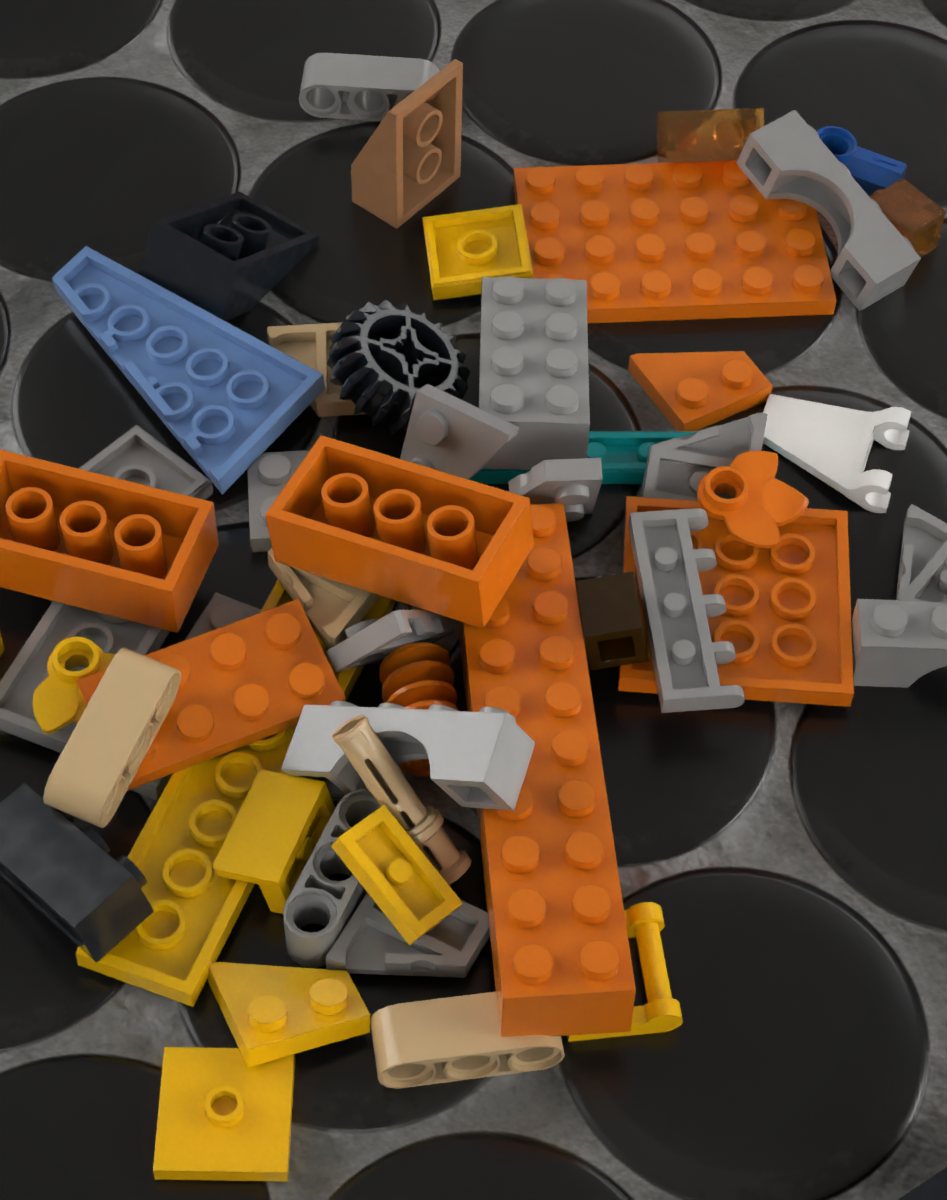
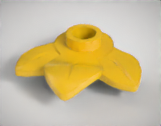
M69 637L56 645L47 662L49 676L35 689L32 701L35 720L45 734L58 731L73 721L77 725L85 707L78 693L76 680L106 670L115 656L114 653H104L98 645L85 637ZM75 666L86 667L80 671H69Z

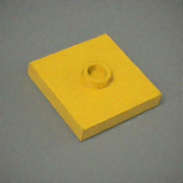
M522 204L422 217L433 301L479 295L482 290V277L511 276L515 278H534Z
M164 1047L153 1163L155 1180L288 1182L295 1054L247 1067L239 1048Z

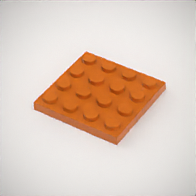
M626 496L623 573L634 571L649 661L619 666L618 691L658 694L628 529L629 515L632 512L701 508L698 501ZM806 508L794 521L778 526L780 542L777 547L757 548L742 543L730 534L724 520L713 518L707 514L708 526L699 531H690L693 549L709 548L715 552L717 564L713 569L698 572L702 594L722 595L726 605V611L722 615L707 617L712 642L728 641L733 643L736 658L732 662L717 665L720 685L741 686L745 700L850 707L854 695L848 511Z

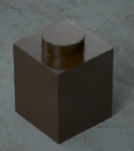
M634 571L621 574H603L596 578L576 581L583 634L591 671L649 661Z

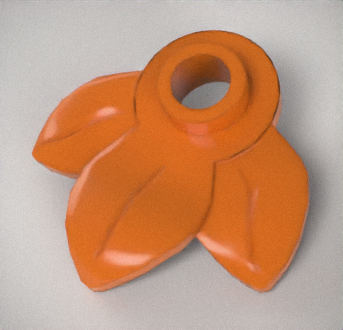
M748 451L737 455L729 466L717 467L701 479L697 490V500L701 509H704L713 518L724 520L726 527L734 538L757 548L777 547L780 542L778 526L785 525L798 518L808 507L809 499L795 488L774 478L778 467V454L769 451ZM722 493L728 494L732 499H724L717 495Z

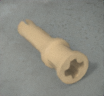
M359 715L350 719L333 733V740L336 744H339L380 807L383 805L387 807L448 885L452 884L468 870L472 860L465 850L456 849L442 828L444 818L438 809L423 805L397 763L370 726L366 715Z

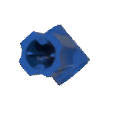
M825 126L818 129L817 133L821 141L838 161L848 168L851 176L869 197L892 205L903 180L907 164L857 146L855 137L841 127Z

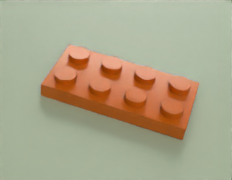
M299 599L144 655L180 670L181 681L175 700L127 791L297 726L304 705L330 706L332 701L346 700ZM106 670L76 680L77 690L85 709Z

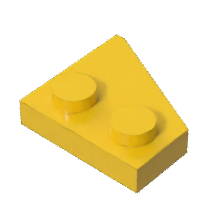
M214 962L209 967L208 983L247 1067L370 1033V1013L348 971Z

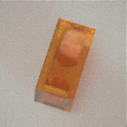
M764 108L666 111L656 113L658 162L738 159L749 134L764 126Z

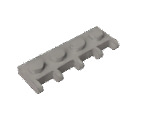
M701 508L632 512L629 515L628 529L661 713L735 708L745 702L741 686L720 685L717 665L732 662L736 658L733 643L728 641L712 642L707 617L722 615L726 611V605L722 595L702 594L698 572L713 569L717 561L715 552L712 549H693L690 531L702 530L709 523L707 512Z

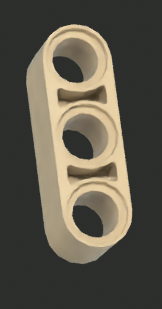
M125 647L121 648L110 662L48 778L43 795L44 803L100 828L107 826L117 811L175 700L181 681L180 670Z
M497 991L394 1004L379 1009L370 1019L378 1080L381 1085L388 1088L400 1089L544 1070L557 1065L565 1056L561 1036L526 1035L501 1037Z

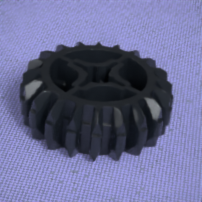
M385 299L378 306L367 302L363 308L354 310L351 315L344 319L331 339L332 344L329 347V358L326 364L332 369L330 382L341 386L339 399L351 400L355 404L354 415L364 412L372 418V427L380 422L385 423L393 435L402 428L407 432L416 391L426 384L432 385L461 400L465 399L466 391L469 388L467 385L468 377L471 372L464 366L467 354L455 349L457 337L446 336L441 331L442 322L433 324L426 319L425 310L415 314L410 311L406 303L395 308Z

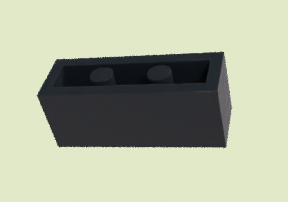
M23 783L0 803V876L97 963L154 912L141 890L147 884V880L138 867L125 855L122 854L114 860L108 854L110 849L106 842L90 825L84 824L78 829L72 824L74 822L72 815L46 805L42 797Z

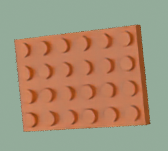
M737 160L514 168L513 186L516 205L522 204L534 278L587 280L588 324L834 314L837 301L817 210L805 203L792 199L766 200L736 164Z

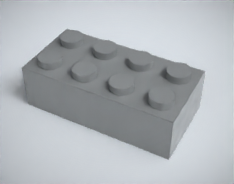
M511 276L482 277L478 408L519 427L517 435L505 444L483 469L531 470V467L543 460L587 458L590 429L587 280L515 278Z

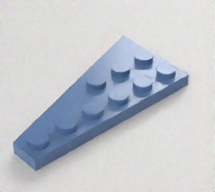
M87 246L52 277L59 296L222 495L326 388L322 373Z

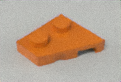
M744 351L636 353L629 358L628 371L677 432H696L766 402L769 394L772 393L773 385Z

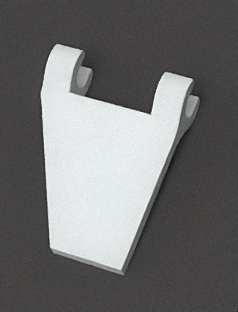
M769 394L763 413L768 414L763 443L836 489L865 510L873 513H886L891 493L888 491L893 474L880 469L865 472L864 470L873 440L891 450H905L909 437L907 427L911 411L902 407H890L880 411L867 412Z

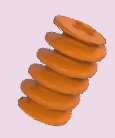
M421 642L406 644L388 654L379 668V678L382 683V700L384 703H394L407 709L428 710L431 705H444L460 711L455 705L457 702V691L452 685L454 682V671L447 665L451 659L448 651L437 644ZM428 759L411 760L398 765L404 773L430 777Z

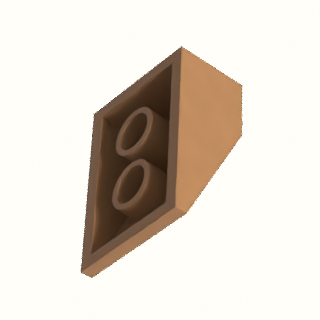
M454 59L389 110L351 164L352 202L396 229L460 177L462 62Z

